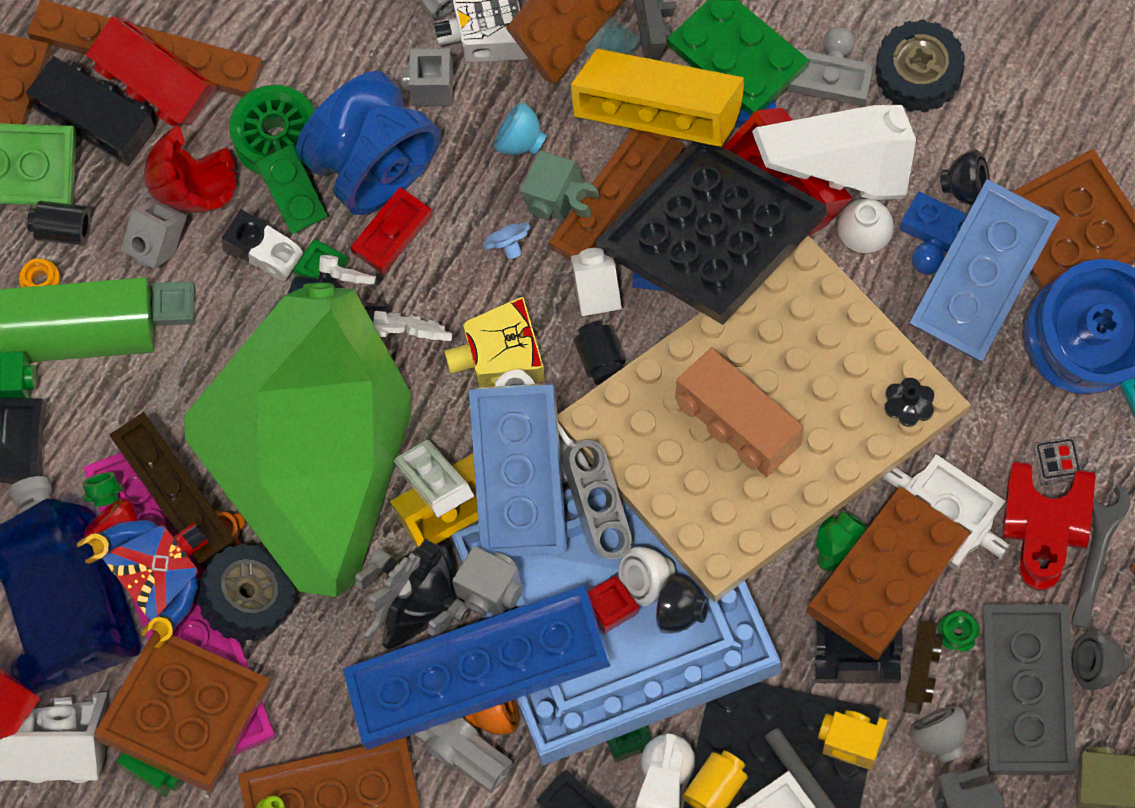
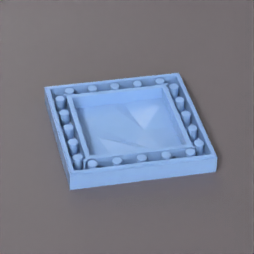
M596 487L591 490L587 498L588 505L596 512L605 506L606 496L600 488ZM570 489L563 491L567 552L564 554L508 556L517 565L523 590L516 605L513 608L507 607L505 612L583 585L590 591L615 575L619 578L621 558L604 559L595 556L590 551ZM621 497L620 500L631 533L632 543L630 548H650L660 553L663 557L669 558L675 566V575L688 580L696 587L701 597L708 598V614L704 623L696 622L689 629L680 633L664 634L660 631L656 622L658 601L647 606H639V614L606 634H603L600 630L610 667L517 698V704L542 766L781 674L780 659L745 581L714 603ZM479 523L452 535L461 564H463L473 546L480 548ZM612 528L604 530L600 537V544L606 552L614 550L618 544V535ZM488 612L486 616H483V619L491 618L494 615Z

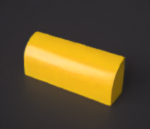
M602 49L595 50L571 83L574 117L722 147L737 121L744 89V77Z

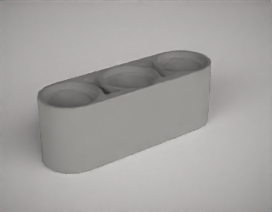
M592 440L575 441L564 450L562 462L587 545L590 551L597 557L619 559L630 550L632 539L607 454L598 442ZM582 447L588 448L594 458L593 465L587 471H582L575 463L576 453ZM596 487L600 488L606 496L605 506L598 512L590 508L587 500L591 490ZM608 528H612L618 535V544L610 552H606L600 544L601 534Z

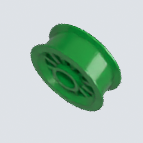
M283 85L262 86L243 96L234 107L229 123L230 136L235 152L242 164L250 171L261 175L254 161L288 144H292L296 151L294 143H297L303 127L315 112L310 101L301 92ZM271 128H283V131L277 135L266 134ZM300 160L303 168L307 165Z

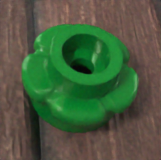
M113 472L96 474L87 478L82 483L85 491L82 498L86 502L93 501L95 507L106 506L118 499L117 494L123 489V486L117 482Z
M955 611L941 619L938 625V632L941 634V638H943L942 645L950 651L958 649L959 652H966L975 646V639L980 635V628L978 623L969 614ZM961 629L963 634L958 636L954 631Z

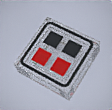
M1075 436L1033 443L1032 449L1040 486L1074 481L1075 472L1082 470Z

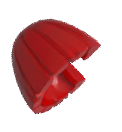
M180 126L173 127L155 143L147 157L144 168V181L148 192L160 203L178 211L208 212L223 207V205L231 200L234 194L231 191L235 190L237 181L235 179L236 172L232 171L235 165L227 148H223L198 160H194L182 148L185 140Z

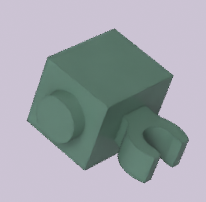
M539 151L520 189L529 212L536 217L546 220L553 217L564 221L571 207L578 216L590 217L591 211L588 205L580 202L585 197H592L594 199H599L600 197L597 188L593 184L583 183L584 179L575 161L543 151Z

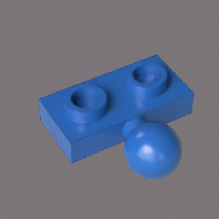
M918 191L902 219L899 230L925 242L914 249L912 264L918 272L931 275L938 271L944 260L943 251L948 252L968 214Z

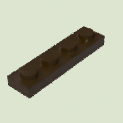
M142 412L109 434L116 447L177 534L194 522L209 541L193 554L201 568L208 565L217 553H222L224 548L237 545L232 535L145 412Z

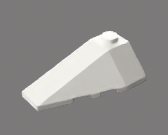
M871 105L756 127L752 131L767 168L806 180L810 176L829 181V187L841 190L846 186L859 190L860 197L871 200L903 199L907 195L916 138L902 105Z

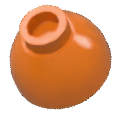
M515 700L465 716L467 722L472 727H480L486 732L496 735L514 733L519 724Z

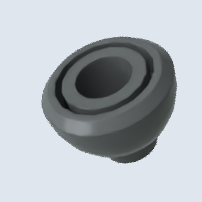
M1089 630L1079 638L1073 650L1072 667L1079 684L1087 690H1099L1110 686L1120 675H1124L1130 666L1128 652L1122 649L1113 637L1101 631Z

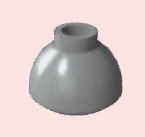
M956 706L933 712L917 721L911 727L909 736L921 750L938 756L942 763L956 759L964 753L962 743L967 732L965 712L962 708Z

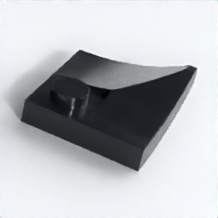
M0 398L1 483L14 484L29 477L42 476L43 434L47 408L42 398Z

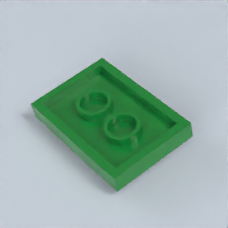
M707 0L667 38V46L693 68L744 77L741 109L750 116L756 110H765L809 67V59L738 0Z

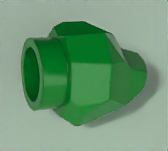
M842 510L836 518L831 516L826 519L818 529L816 547L820 552L817 558L818 566L825 571L836 570L868 527L857 517L845 510Z

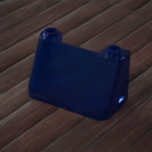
M50 498L42 500L0 524V582L3 583L25 653L11 661L10 675L35 694L125 663L138 656L141 651L140 639L121 582L102 558L90 564L85 562V560L94 555V549L90 544L85 543L80 547L77 546V543L84 538L85 529L97 515L84 505Z

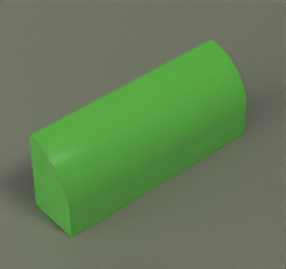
M144 277L0 289V352L23 351L29 363L153 353L155 351L154 324L152 322V290L148 280Z

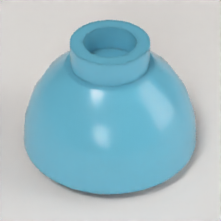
M522 102L516 104L508 113L495 136L493 145L495 151L506 155H520L526 152L535 155L541 148L546 134L540 131L539 120L535 112Z

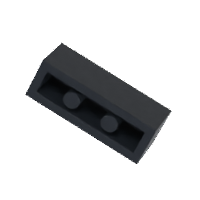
M53 56L26 91L33 109L60 126L76 127V135L129 167L156 131L150 116V109L138 100L132 98L131 101H128L121 97L118 90L109 82L103 79L97 82L88 77L87 72L76 62L68 60L65 63Z

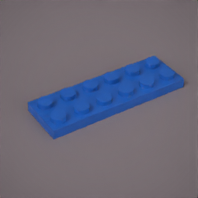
M583 585L343 668L361 742L365 749L369 750L610 667L611 665L588 590Z

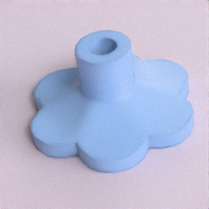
M529 223L510 224L500 231L491 233L486 237V241L483 242L484 249L503 247L508 259L520 256L522 251L517 241L527 235V231L530 229Z

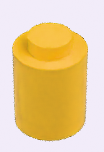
M723 751L721 755L711 753L682 797L693 808H727L748 778L742 771L745 764L727 751Z

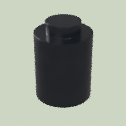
M38 201L36 208H30L27 229L29 232H33L34 239L37 241L84 246L90 230V209L84 205Z

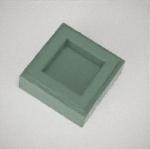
M193 281L153 283L152 322L154 326L194 324L195 286Z

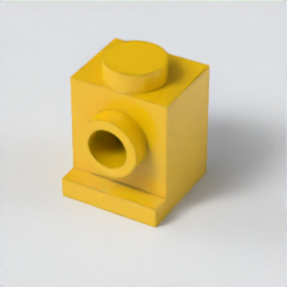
M845 711V714L835 712L834 716L826 714L818 736L819 739L825 741L823 754L872 770L888 720L879 718L878 724L874 725L869 723L870 719L867 716L854 711Z

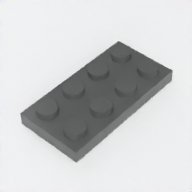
M984 604L982 607L989 775H1075L1076 749L1069 604Z

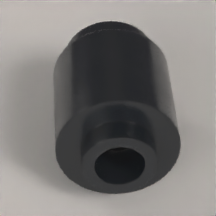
M601 321L590 322L578 329L579 335L573 341L586 375L593 379L595 385H600L621 370L625 364L612 326L602 325Z

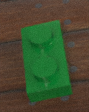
M288 144L254 161L290 234L327 217L292 144Z

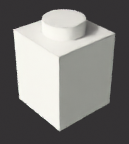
M600 248L585 249L579 255L570 256L581 316L622 309L614 259L604 255L603 249Z

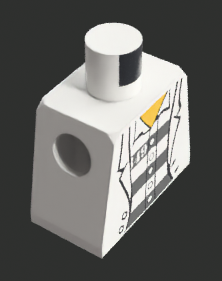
M453 0L455 18L433 23L438 46L461 41L465 61L484 62L528 59L506 30L508 24L520 11L518 0Z

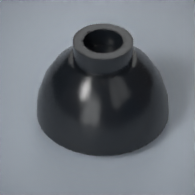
M977 149L961 154L953 161L949 169H943L940 175L943 192L952 193L959 201L969 205L974 204L986 180H990L987 160Z
M677 575L669 576L664 581L658 597L656 610L658 628L664 634H675L689 629L696 622L704 623L708 614V598L701 597L696 587L683 577Z

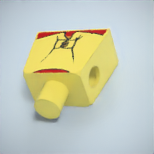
M524 297L517 298L466 321L463 324L467 344L444 350L450 374L474 368L479 387H495L497 379L504 373L516 369L523 370L531 377L534 383L545 381L544 368Z

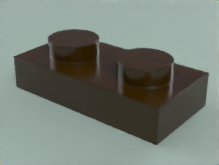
M920 620L903 712L920 715L923 702L932 703L936 678L928 677L930 662H939L943 638L935 636L937 623Z

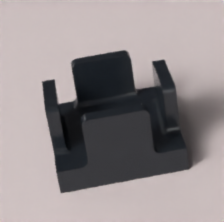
M814 618L815 683L900 684L901 655L903 651L902 628L877 661Z

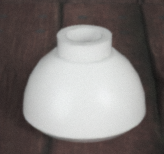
M857 199L842 210L837 223L838 235L841 241L851 250L860 253L876 252L885 247L892 238L894 231L892 215L877 200Z
M644 547L630 548L626 555L621 557L619 564V580L639 606H647L658 601L664 581L676 573L675 566L669 558L663 557L653 549Z

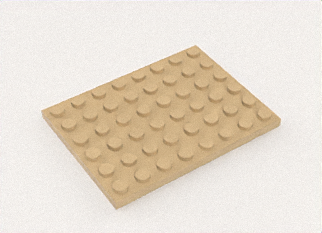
M808 235L724 325L700 312L563 410L557 417L559 425L573 442L592 440L598 442L604 448L619 496L711 600L716 603L968 414L971 404ZM710 348H713L804 426L801 446L768 477H765L757 469L751 470L745 466L739 459L737 451L726 442L722 444L715 440L708 432L707 425L696 416L690 417L685 414L676 402V379ZM911 377L917 379L921 386H928L934 391L935 396L932 402L934 413L929 420H919L915 426L906 427L899 422L898 418H890L885 413V404L888 401L885 392L889 385L900 384L905 378ZM582 447L580 449L581 453L593 465L594 458L592 452L588 448Z

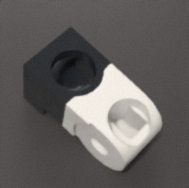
M240 209L222 236L224 252L236 259L240 257L282 281L287 279L303 254V251L296 243L243 209Z

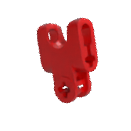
M1013 462L1008 477L1002 538L1022 540L1020 577L1031 589L1037 591L1053 588L1060 580L1066 562L1067 547L1087 549L1096 475L1094 472L1077 470L1069 493L1060 498L1050 499L1036 491L1032 481L1033 467L1028 463ZM1038 559L1045 560V561H1046V563H1045V564H1046V567H1048V568H1047V569L1039 568V567H1040V563H1039Z

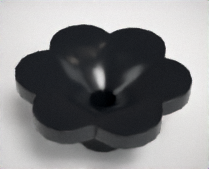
M911 377L905 378L900 384H891L887 387L885 396L888 401L885 404L884 410L888 417L898 418L903 426L913 427L919 420L927 421L933 416L934 408L932 402L934 401L935 394L930 387L921 386L917 379Z

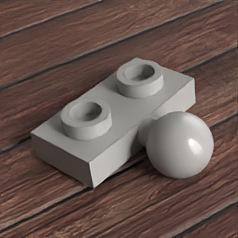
M834 27L826 33L823 46L828 55L797 49L809 59V67L788 86V91L866 106L874 64L844 58L851 54L855 46L854 36L848 29Z

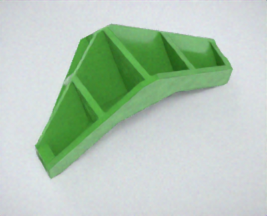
M330 283L304 284L303 288L285 295L186 412L184 415L185 440L299 592L337 597L355 586V576L361 571L395 467L393 460L398 457L411 418V392L355 290L334 288V285Z

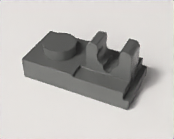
M634 0L643 57L660 61L667 46V38L671 35L669 23L663 22L662 17L673 15L676 2Z

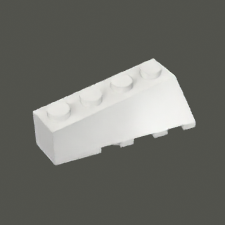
M108 692L92 694L93 701L72 704L70 696L55 698L54 706L34 708L16 734L0 739V782L5 780H27L32 783H41L47 780H70L74 783H83L89 780H98L105 759L106 745L95 740L94 732L108 710Z

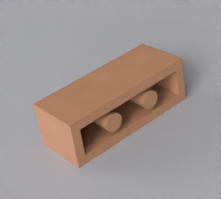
M713 348L704 353L676 379L675 399L680 409L690 417L696 416L707 425L708 432L715 440L722 444L726 442L737 451L739 459L749 469H757L765 477H768L801 446L804 426Z

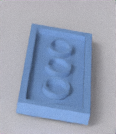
M987 179L909 325L982 363L1060 217Z
M555 383L470 388L469 401L480 548L492 555L495 552H499L506 556L566 553L567 543Z

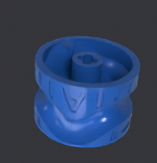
M371 71L345 83L315 110L298 137L296 154L318 176L333 172L337 173L338 178L334 185L336 198L352 214L364 215L382 208L399 187L406 190L421 175L439 147L441 132L421 111L403 108L401 89L384 72Z
M1109 259L1085 261L1073 266L1043 287L1034 297L1024 321V342L1031 363L1050 384L1070 393L1091 395L1103 393L1135 377L1134 267Z

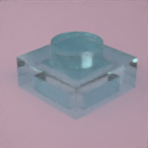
M609 17L586 45V53L592 56L596 49L634 55L641 46V38Z

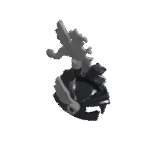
M425 539L415 551L399 560L394 559L393 556L382 549H378L370 561L371 565L355 576V586L365 590L381 572L387 574L386 581L384 582L385 586L371 594L368 599L369 605L367 608L373 612L377 611L373 624L364 635V638L369 640L381 626L387 614L382 638V646L386 649L399 646L428 629L427 633L432 636H438L446 629L453 618L462 622L470 611L465 602L454 597V585L452 582L454 573L447 547L445 545L437 546L428 539Z

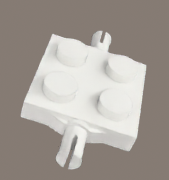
M937 454L925 470L915 475L914 478H911L898 468H894L883 477V480L888 481L896 488L901 486L971 532L966 543L949 564L956 571L968 554L980 545L995 554L999 559L1003 558L1011 544H1008L990 531L993 520L1004 507L1005 500Z

